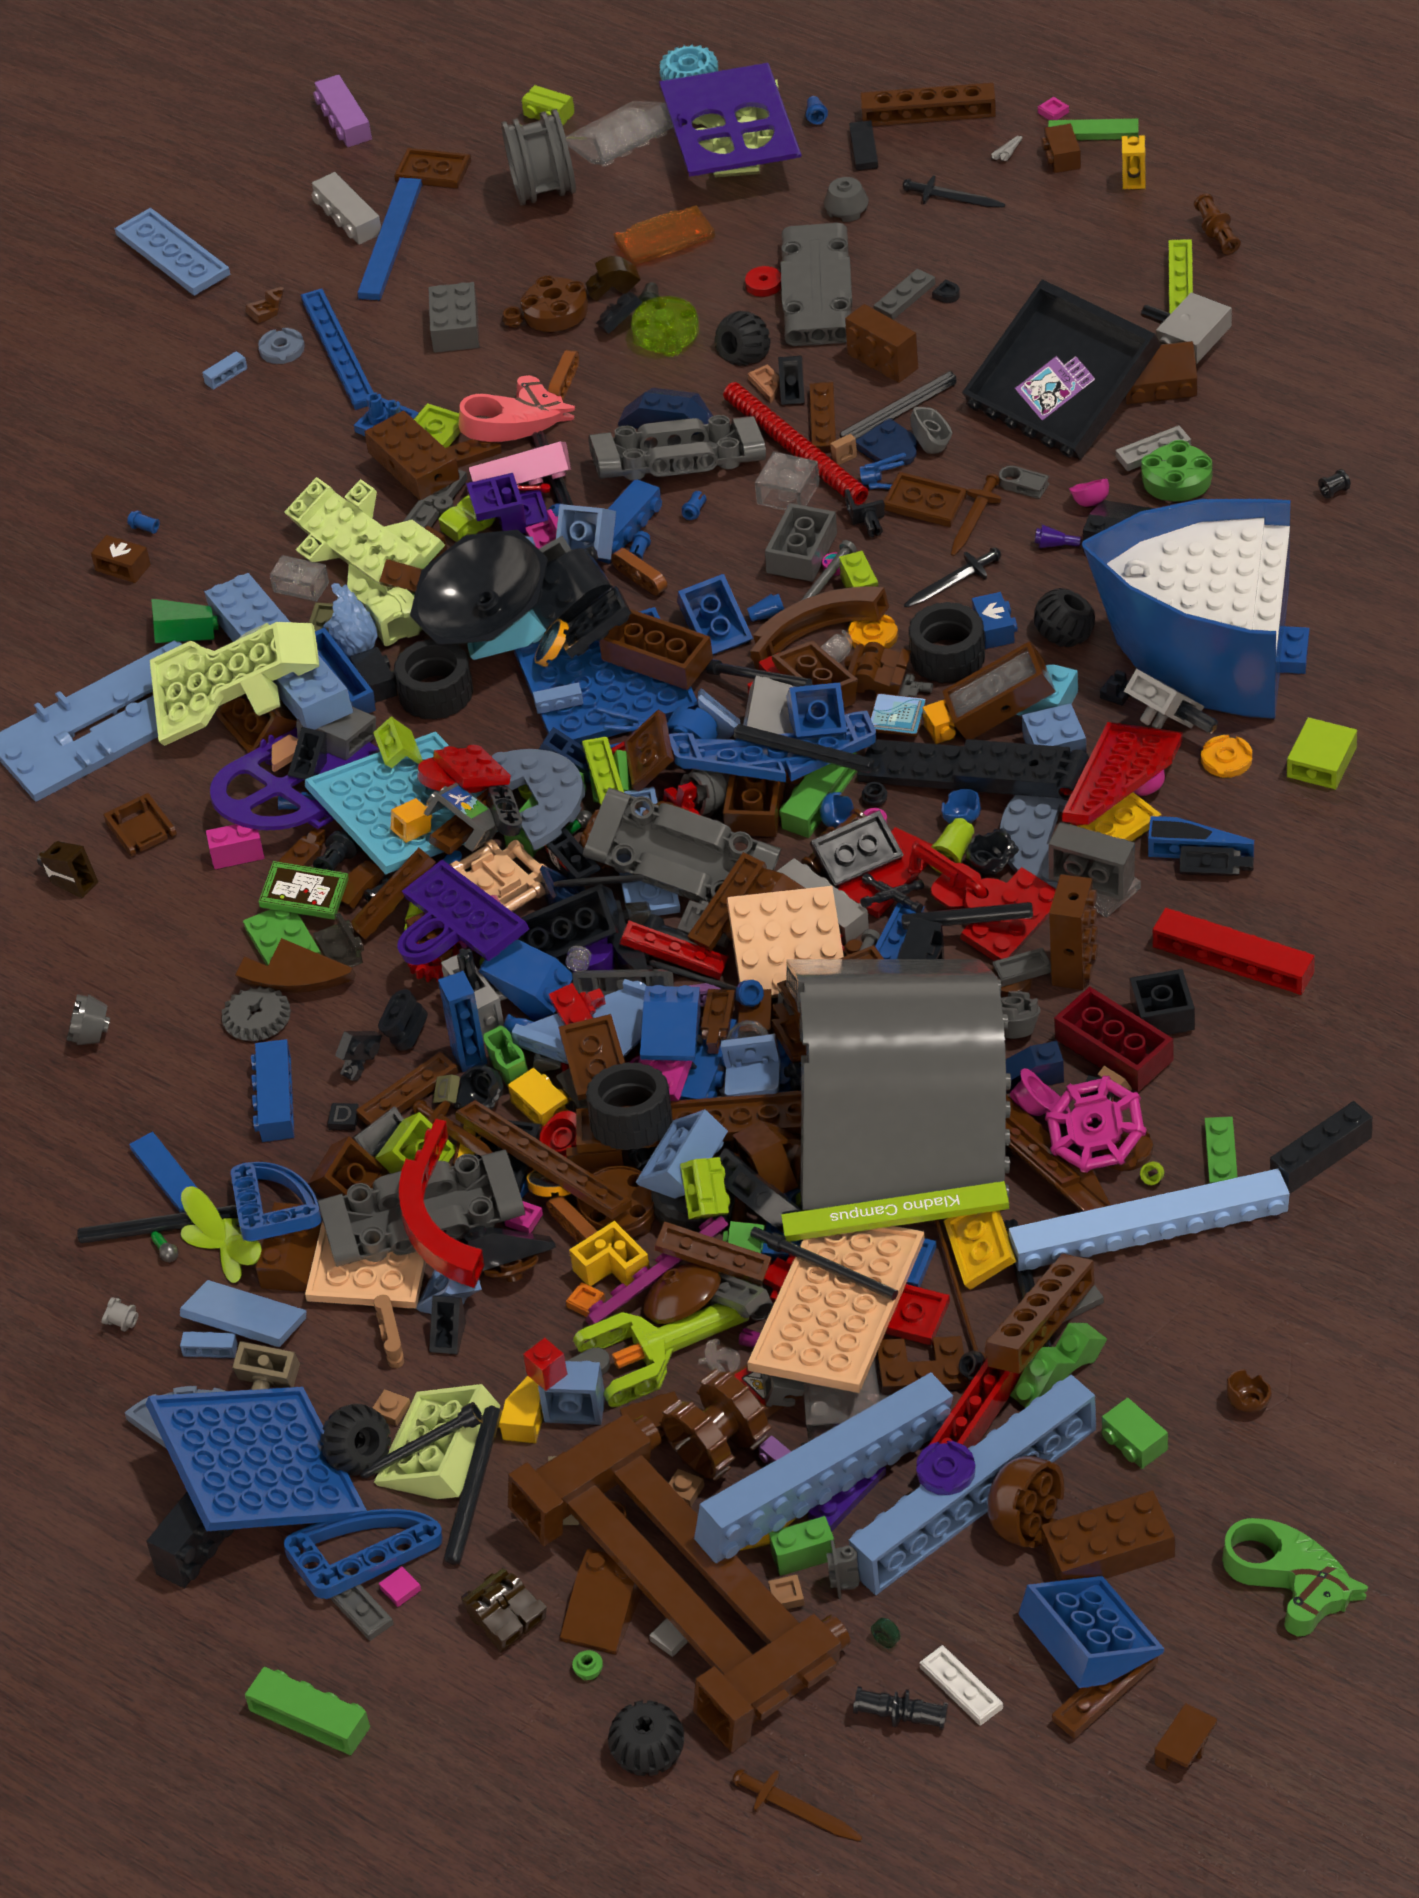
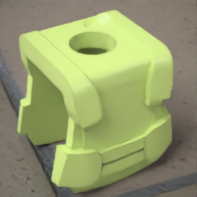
M395 587L387 591L385 596L373 597L365 604L367 612H370L371 618L375 621L378 637L385 646H389L404 637L409 638L419 635V632L422 630L410 617L414 596L407 589Z

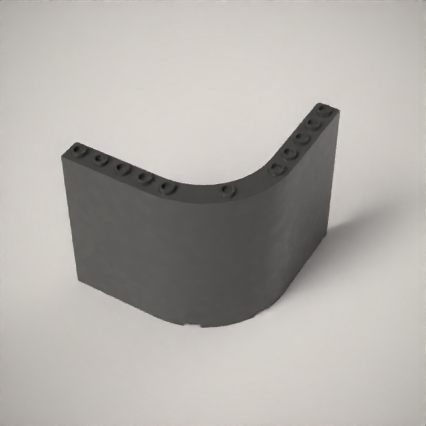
M786 959V987L794 997L798 1012H800V1042L806 1045L807 1055H801L800 1205L802 1209L814 1210L1005 1181V1173H1009L1010 1170L1009 1157H1005V1146L1010 1145V1130L1005 1129L1006 1118H1010V1101H1006V1090L1011 1089V1075L1006 1073L1004 1031L1008 1030V1015L1002 1012L1000 997L1001 980L997 979V976L980 959ZM1005 1184L1009 1200V1185Z

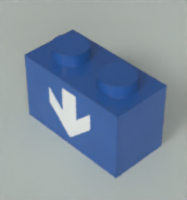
M1001 592L972 598V610H975L983 620L985 649L1015 643L1014 632H1018L1015 617H1010V604L1008 601H1004Z

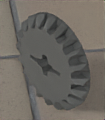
M250 986L248 991L240 989L238 995H231V1000L225 1002V1008L222 1009L223 1026L235 1038L245 1041L263 1040L274 1036L286 1026L291 1014L290 1004L287 997L283 996L280 990L264 989L261 986L258 989ZM257 1009H260V1012L251 1015V1011L255 1012Z

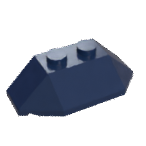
M651 388L624 408L618 426H632L638 429L640 426L648 423L692 418L699 419L704 424H709V418L713 415L698 393Z

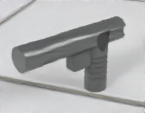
M906 674L899 696L917 697L918 692L922 691L932 693L933 684L915 682L913 674Z

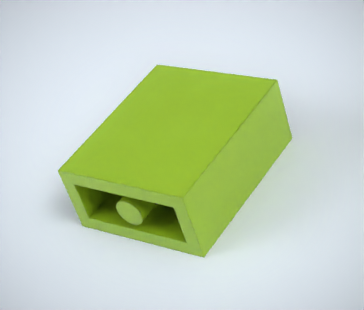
M1308 717L1287 758V777L1336 790L1357 748V729Z

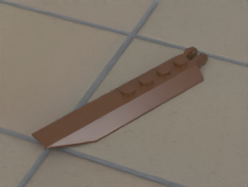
M1006 1095V1101H1010L1011 1109L1010 1118H1006L1005 1129L1010 1130V1145L1007 1147L1081 1212L1111 1206L1093 1169L1089 1170L1088 1173H1083L1078 1167L1060 1156H1054L1050 1151L1051 1140L1049 1131Z

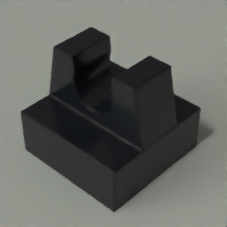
M1116 670L1114 675H1111L1101 688L1100 698L1123 706L1130 696L1124 692L1129 683L1126 673Z

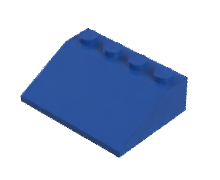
M1103 1576L1029 1584L1026 1587L1018 1613L1019 1616L1079 1688L1105 1685L1164 1652V1647Z

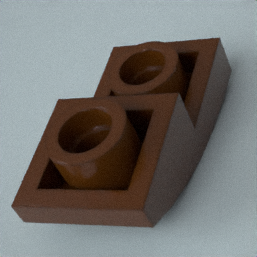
M367 860L358 865L348 874L349 880L341 903L354 909L363 896V892L366 889L371 890L376 887L385 873L378 865Z

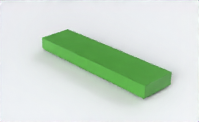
M1138 119L1049 120L1048 127L1071 123L1077 140L1122 139V136H1128V138L1138 137L1139 122Z

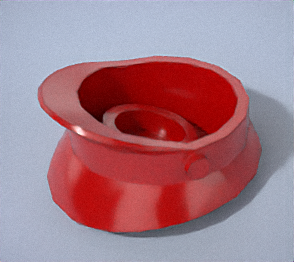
M562 1111L555 1114L542 1127L540 1133V1141L566 1158V1148L577 1147L576 1113L572 1111Z

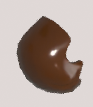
M1240 1369L1232 1372L1227 1378V1397L1234 1408L1243 1412H1258L1264 1409L1270 1402L1272 1396L1271 1387L1263 1380L1260 1374L1251 1377L1247 1374L1246 1369Z

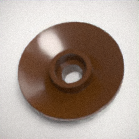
M535 1254L484 1270V1274L493 1278H506L507 1282L518 1281L523 1278L522 1273L533 1267L539 1258Z

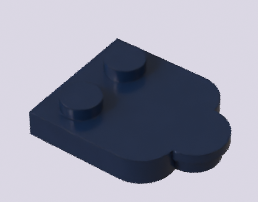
M889 418L856 440V448L874 462L905 453L906 456L894 462L903 461L904 465H908L916 457L917 439L914 434Z

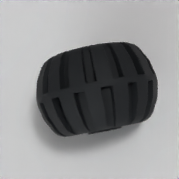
M747 311L733 312L724 317L715 332V343L717 344L715 347L717 352L719 351V356L730 364H737L738 366H748L749 363L760 362L761 358L768 354L769 345L771 344V338L768 335L770 334L769 329L766 328L765 322L756 314Z
M1056 588L1045 593L1037 602L1034 611V624L1040 634L1047 638L1048 641L1061 647H1072L1081 644L1092 634L1095 625V612L1089 602L1078 593L1065 588Z
M349 1404L335 1410L328 1417V1420L325 1421L322 1428L324 1434H321L320 1442L323 1443L321 1449L323 1456L327 1458L326 1461L337 1471L347 1472L349 1476L360 1475L365 1468L369 1470L376 1460L389 1453L387 1446H391V1437H388L391 1432L385 1418L374 1408L364 1404Z
M643 1700L636 1701L634 1706L629 1704L624 1707L612 1720L608 1734V1745L612 1756L624 1770L639 1776H645V1773H649V1776L658 1775L659 1770L663 1773L676 1763L680 1757L684 1745V1729L675 1712L666 1705L658 1704V1702L648 1700L647 1703H643Z

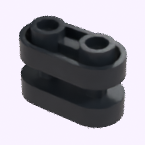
M402 989L390 998L380 1018L378 1028L389 1038L397 1050H408L415 1045L426 1022L428 1012L417 1002L415 996L408 989Z

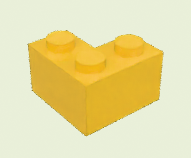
M615 1221L569 1250L573 1271L589 1286L594 1285L613 1273L627 1287L635 1281L632 1277L635 1273L645 1266L648 1270L650 1269L648 1254Z

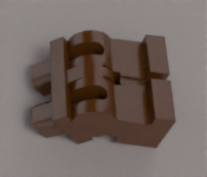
M869 642L865 646L863 644L856 645L854 653L846 656L844 663L847 670L858 679L857 692L859 694L864 693L866 690L876 691L875 695L877 693L898 695L911 651L902 648L901 652L887 649L878 642Z

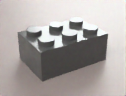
M474 282L428 287L430 333L434 353L480 348L478 306Z
M789 503L765 550L767 573L813 582L822 565L823 557L827 555L837 535L836 512Z
M1060 822L1049 842V879L1058 882L1060 874L1092 878L1093 890H1097V893L1124 900L1134 880L1135 843Z

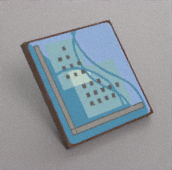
M877 693L870 717L876 732L917 737L923 718V707L926 706L927 698Z

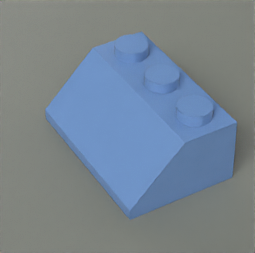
M706 1110L673 1120L636 1180V1183L641 1187L672 1198L684 1196L680 1164L693 1159L712 1158L723 1146L724 1142L722 1140L728 1131Z

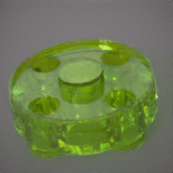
M662 296L645 301L636 308L632 316L631 326L635 345L649 351L663 353L666 356H675L681 353L682 348L692 343L699 333V320L694 306L679 297Z

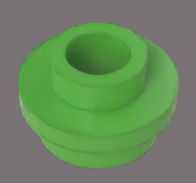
M590 1650L578 1653L572 1663L575 1674L584 1680L596 1678L603 1668L601 1656L597 1652ZM592 1662L589 1665H584V1663Z

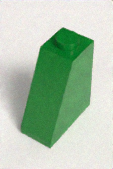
M151 599L155 643L172 642L174 640L179 642L214 639V630H218L217 615H212L211 606Z

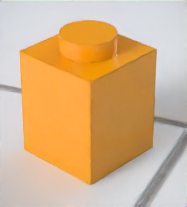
M415 798L391 809V830L407 843L431 832L432 814L427 817L424 814L427 806Z

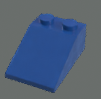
M724 574L678 591L677 603L690 630L711 637L712 655L753 640Z
M518 939L490 961L485 959L478 971L534 1022L554 1014L555 1008L548 994L569 985L573 979L572 972L556 958Z
M662 985L645 987L640 1060L695 1061L701 1014L700 987L687 985L680 987Z

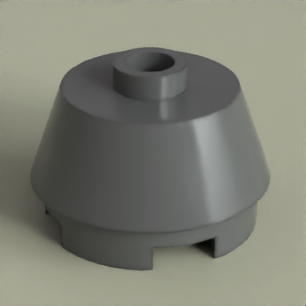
M841 177L832 181L824 199V207L829 217L842 218V222L859 219L860 214L867 210L869 198L861 183L852 177Z
M692 769L690 773L682 776L680 785L692 782L697 787V797L693 802L695 804L694 809L701 816L709 818L724 807L728 785L721 773Z
M1009 991L1008 997L1001 998L1002 1012L1008 1015V1030L1004 1031V1036L1010 1039L1026 1037L1033 1033L1041 1011L1038 1006L1037 998L1030 999V993Z
M77 994L67 1041L77 1043L76 1045L99 1043L102 1032L107 1033L110 1017H106L107 1005L90 994L88 996Z

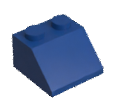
M840 683L789 688L786 699L789 720L796 738L847 733Z

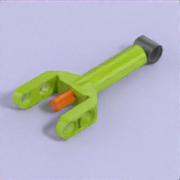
M751 1283V1284H753V1285H756V1286H759V1287L763 1288V1286H760V1285ZM771 1299L758 1306L759 1310L751 1315L752 1319L763 1320L769 1316L774 1305ZM719 1303L662 1327H655L642 1317L622 1312L580 1330L575 1334L573 1342L578 1351L583 1353L591 1348L604 1349L632 1337L634 1345L612 1354L615 1366L620 1369L643 1359L646 1367L613 1380L605 1389L603 1395L609 1406L619 1407L661 1388L667 1374V1364L673 1352L748 1321L749 1318H743L735 1309Z

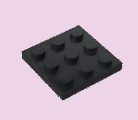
M617 586L566 622L569 629L563 632L566 635L563 646L571 658L575 655L580 656L584 654L591 643L595 640L600 641L609 634L610 629L616 625L624 624L629 619V615L632 614Z

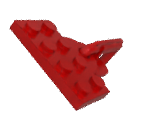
M915 841L912 845L908 871L911 874L922 872V859L942 872L940 877L932 884L931 895L947 908L958 909L1024 902L1032 903V918L969 924L961 932V940L993 961L1014 956L1049 917L1056 889L1023 867L1007 883L993 878L981 879L980 874L963 863H954L922 841Z

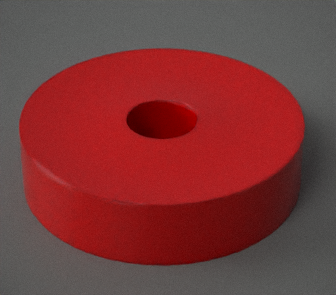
M770 266L756 267L746 274V289L750 294L758 297L774 295L782 288L781 273L776 268Z

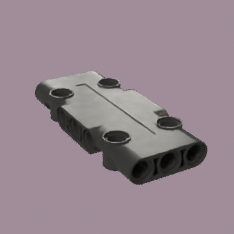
M841 223L786 227L782 231L781 286L785 341L791 346L847 342L845 318L851 314L852 307L847 227Z
M715 415L709 418V424H704L701 420L692 418L644 424L638 428L637 432L632 426H620L615 429V437H612L611 432L589 435L590 454L599 479L624 476L630 480H638L647 473L662 477L710 471L717 465L724 469H733L738 467L739 463L766 459L765 443L754 416L732 418L730 424V419L727 416ZM677 434L676 436L669 438V436Z
M609 787L585 845L583 856L612 866L619 873L644 876L642 882L695 901L707 900L710 902L743 852L765 862L766 869L774 871L781 848L754 840L745 832L734 833L730 827L723 823L673 805L662 803L659 806L653 804L647 797L641 796L636 798ZM643 807L648 809L649 813L640 816L635 811ZM741 842L746 844L747 849L738 851L733 846ZM621 854H627L631 859L628 862L622 863L617 860V857Z
M505 1149L482 1155L481 1159L472 1154H463L456 1159L455 1166L452 1167L446 1161H438L425 1191L424 1205L428 1214L442 1231L455 1240L463 1239V1235L469 1234V1230L478 1226H485V1228L494 1227L496 1223L525 1215L523 1201ZM401 1171L378 1178L373 1183V1188L364 1183H357L348 1189L345 1196L339 1194L318 1200L336 1267L364 1259L379 1262L389 1252H393L396 1255L417 1252L406 1234L402 1220L399 1199Z

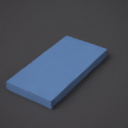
M207 1280L180 1308V1316L280 1347L306 1319V1310Z

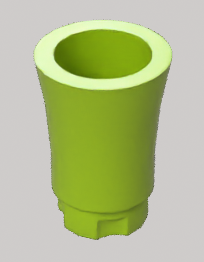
M955 818L953 823L945 828L942 835L931 847L954 863H961L964 853L972 841L974 827L963 818Z

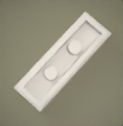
M943 1645L920 1662V1668L980 1726L1003 1709V1702Z

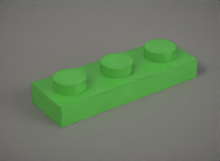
M1233 1117L1205 1118L1209 1184L1238 1178Z

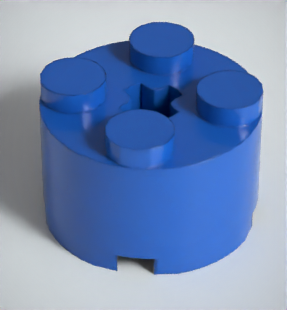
M687 705L680 706L673 712L667 722L669 734L693 733L695 739L718 738L719 732L717 733L716 731L718 727L716 721L709 713L698 707L692 710L687 709L689 707Z

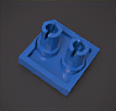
M372 392L366 396L369 409L354 424V430L356 433L365 436V430L403 410L413 419H415L419 412L401 406L400 402H396V400H386L380 394L377 395V393Z

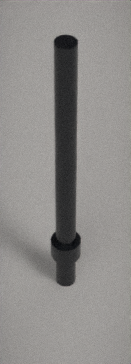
M712 659L704 669L708 674L720 675L722 673L750 679L760 676L795 687L812 685V680L809 678L723 664L720 660Z
M753 1227L750 1236L766 1243L767 1247L774 1251L786 1252L892 1301L897 1298L898 1290L787 1241L785 1236L776 1232L771 1234L758 1227Z

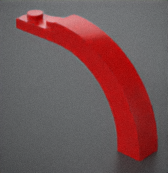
M435 1119L432 1128H428L425 1133L422 1150L419 1149L416 1152L414 1160L405 1159L401 1170L399 1199L402 1220L412 1246L427 1264L447 1278L475 1288L484 1268L482 1249L466 1245L447 1235L434 1223L424 1205V1196L428 1182L448 1140L446 1121Z

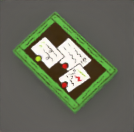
M273 861L259 899V907L335 920L349 880L348 873Z

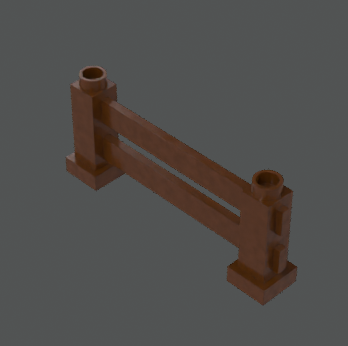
M625 1413L584 1438L582 1442L568 1451L562 1452L537 1468L536 1471L526 1462L509 1473L508 1508L543 1546H546L563 1534V1520L572 1514L712 1667L695 1680L693 1711L731 1753L750 1741L752 1724L759 1719L762 1721L788 1703L790 1698L805 1687L810 1688L836 1670L840 1651L850 1645L851 1640L847 1629L834 1615H828L820 1620L815 1614H812L799 1623L736 1555L730 1559L725 1558L715 1563L694 1539L698 1514L650 1464V1453L661 1445V1436L654 1423L648 1417L641 1415L632 1421ZM619 1485L767 1645L752 1655L604 1493Z

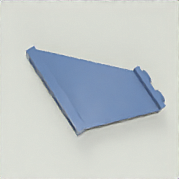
M627 979L623 981V989L605 995L606 1004L595 1009L596 1013L591 1015L593 1018L608 1014L612 1015L623 1057L641 1041L643 1001L646 987L640 981L632 982ZM558 1013L525 1026L515 1024L512 1030L514 1044L520 1048L568 1064L558 1028L564 1024Z

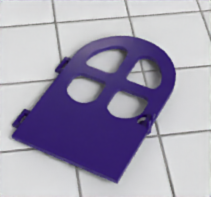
M297 728L274 739V736L269 735L267 744L266 740L262 739L259 748L229 763L215 775L210 786V798L213 807L222 817L239 826L257 830H282L307 822L316 829H319L335 820L318 800H310L292 788L304 781L303 779L288 775L278 778L259 766L263 761L268 765H272V744L289 734L297 738ZM368 742L348 760L341 759L327 752V763L319 774L376 754L380 750ZM239 774H249L266 786L241 800L233 799L226 793L229 783ZM275 796H281L299 808L297 812L282 816H260L251 811L254 807Z

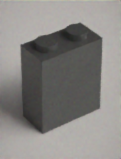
M352 707L353 713L315 729L327 733V752L344 760H348L364 745L375 738L373 732L376 730V717ZM297 719L296 723L297 739L299 738L301 727H303L299 719Z

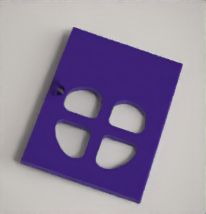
M769 63L659 81L689 177L795 159L802 156ZM745 107H757L766 110L769 117L741 123L737 121L735 113ZM705 114H718L723 117L725 125L697 130L693 128L692 122ZM768 129L774 131L772 139L767 144L754 149L746 147L742 136L745 133ZM729 137L734 151L726 154L715 153L703 148L699 142Z

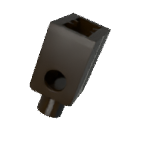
M57 841L46 851L40 852L37 857L38 865L44 867L53 885L80 898H83L98 883L93 867L82 845Z

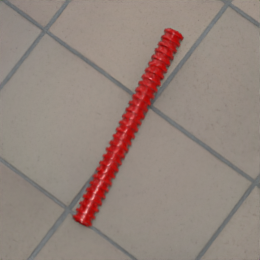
M732 382L725 388L723 397L746 417L754 416L761 430L777 441L778 444L782 445L783 448L787 449L788 452L828 483L829 486L844 498L845 490L849 489L855 506L865 502L869 491L863 484L849 475L848 472L831 460L830 457L826 456L825 453L798 431L794 430L793 427L749 393L748 390L737 382Z

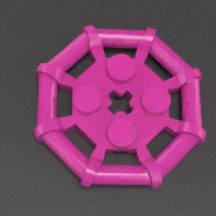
M1103 1076L1101 1079L1075 1085L1071 1083L1067 1085L1066 1091L1052 1110L1047 1112L1045 1116L1051 1140V1153L1075 1165L1083 1173L1114 1164H1124L1125 1158L1141 1136H1145L1147 1130L1143 1124L1140 1095L1112 1081L1110 1076ZM1098 1091L1096 1095L1083 1098L1080 1096L1081 1094ZM1111 1092L1121 1098V1100L1117 1103L1108 1100L1107 1094ZM1074 1099L1075 1108L1072 1112L1069 1111L1067 1114H1064L1063 1112ZM1130 1109L1132 1123L1123 1121L1122 1111ZM1093 1118L1102 1121L1097 1128L1088 1127V1124L1092 1123ZM1059 1124H1066L1068 1135L1061 1138ZM1123 1132L1129 1133L1120 1148L1117 1149L1115 1144L1120 1141L1121 1134ZM1073 1143L1083 1150L1082 1157L1068 1149V1147ZM1109 1148L1111 1152L1108 1155L1092 1158V1152Z

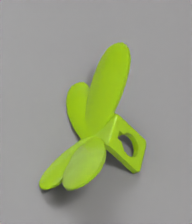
M193 1186L186 1187L181 1194V1201L187 1215L195 1225L183 1227L181 1230L182 1239L188 1244L200 1248H220L221 1263L226 1278L232 1283L238 1282L242 1274L241 1264L254 1265L258 1262L262 1250L259 1241L244 1240L240 1227L236 1226L239 1225L237 1218H225L222 1220L216 1207L204 1192Z

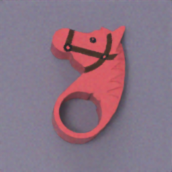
M521 376L517 380L516 398L489 394H474L464 398L460 403L458 427L463 435L474 440L487 442L517 440L533 435L534 432L543 431L557 422L574 420V415L568 412L574 411L575 406L563 403L561 396L548 392L538 378ZM474 416H486V417H490V418H488V419H482V418H477V417H474Z

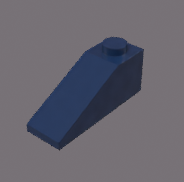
M553 727L539 749L552 751L569 759L579 772L583 773L584 782L591 784L590 771L583 746Z
M1057 1041L1029 1046L1006 1059V1073L1011 1075V1089L1006 1090V1094L1011 1093L1022 1080L1020 1074L1024 1068L1032 1071L1047 1086L1064 1082V1063Z

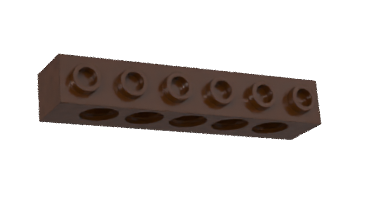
M994 82L861 93L862 120H871L872 126L996 117Z
M1062 1253L1050 1265L1048 1271L1042 1278L1038 1279L1030 1292L1025 1294L1024 1299L1019 1305L1013 1308L1007 1319L1001 1322L995 1333L986 1340L985 1353L987 1354L988 1367L1018 1374L1022 1372L1094 1286L1093 1260Z

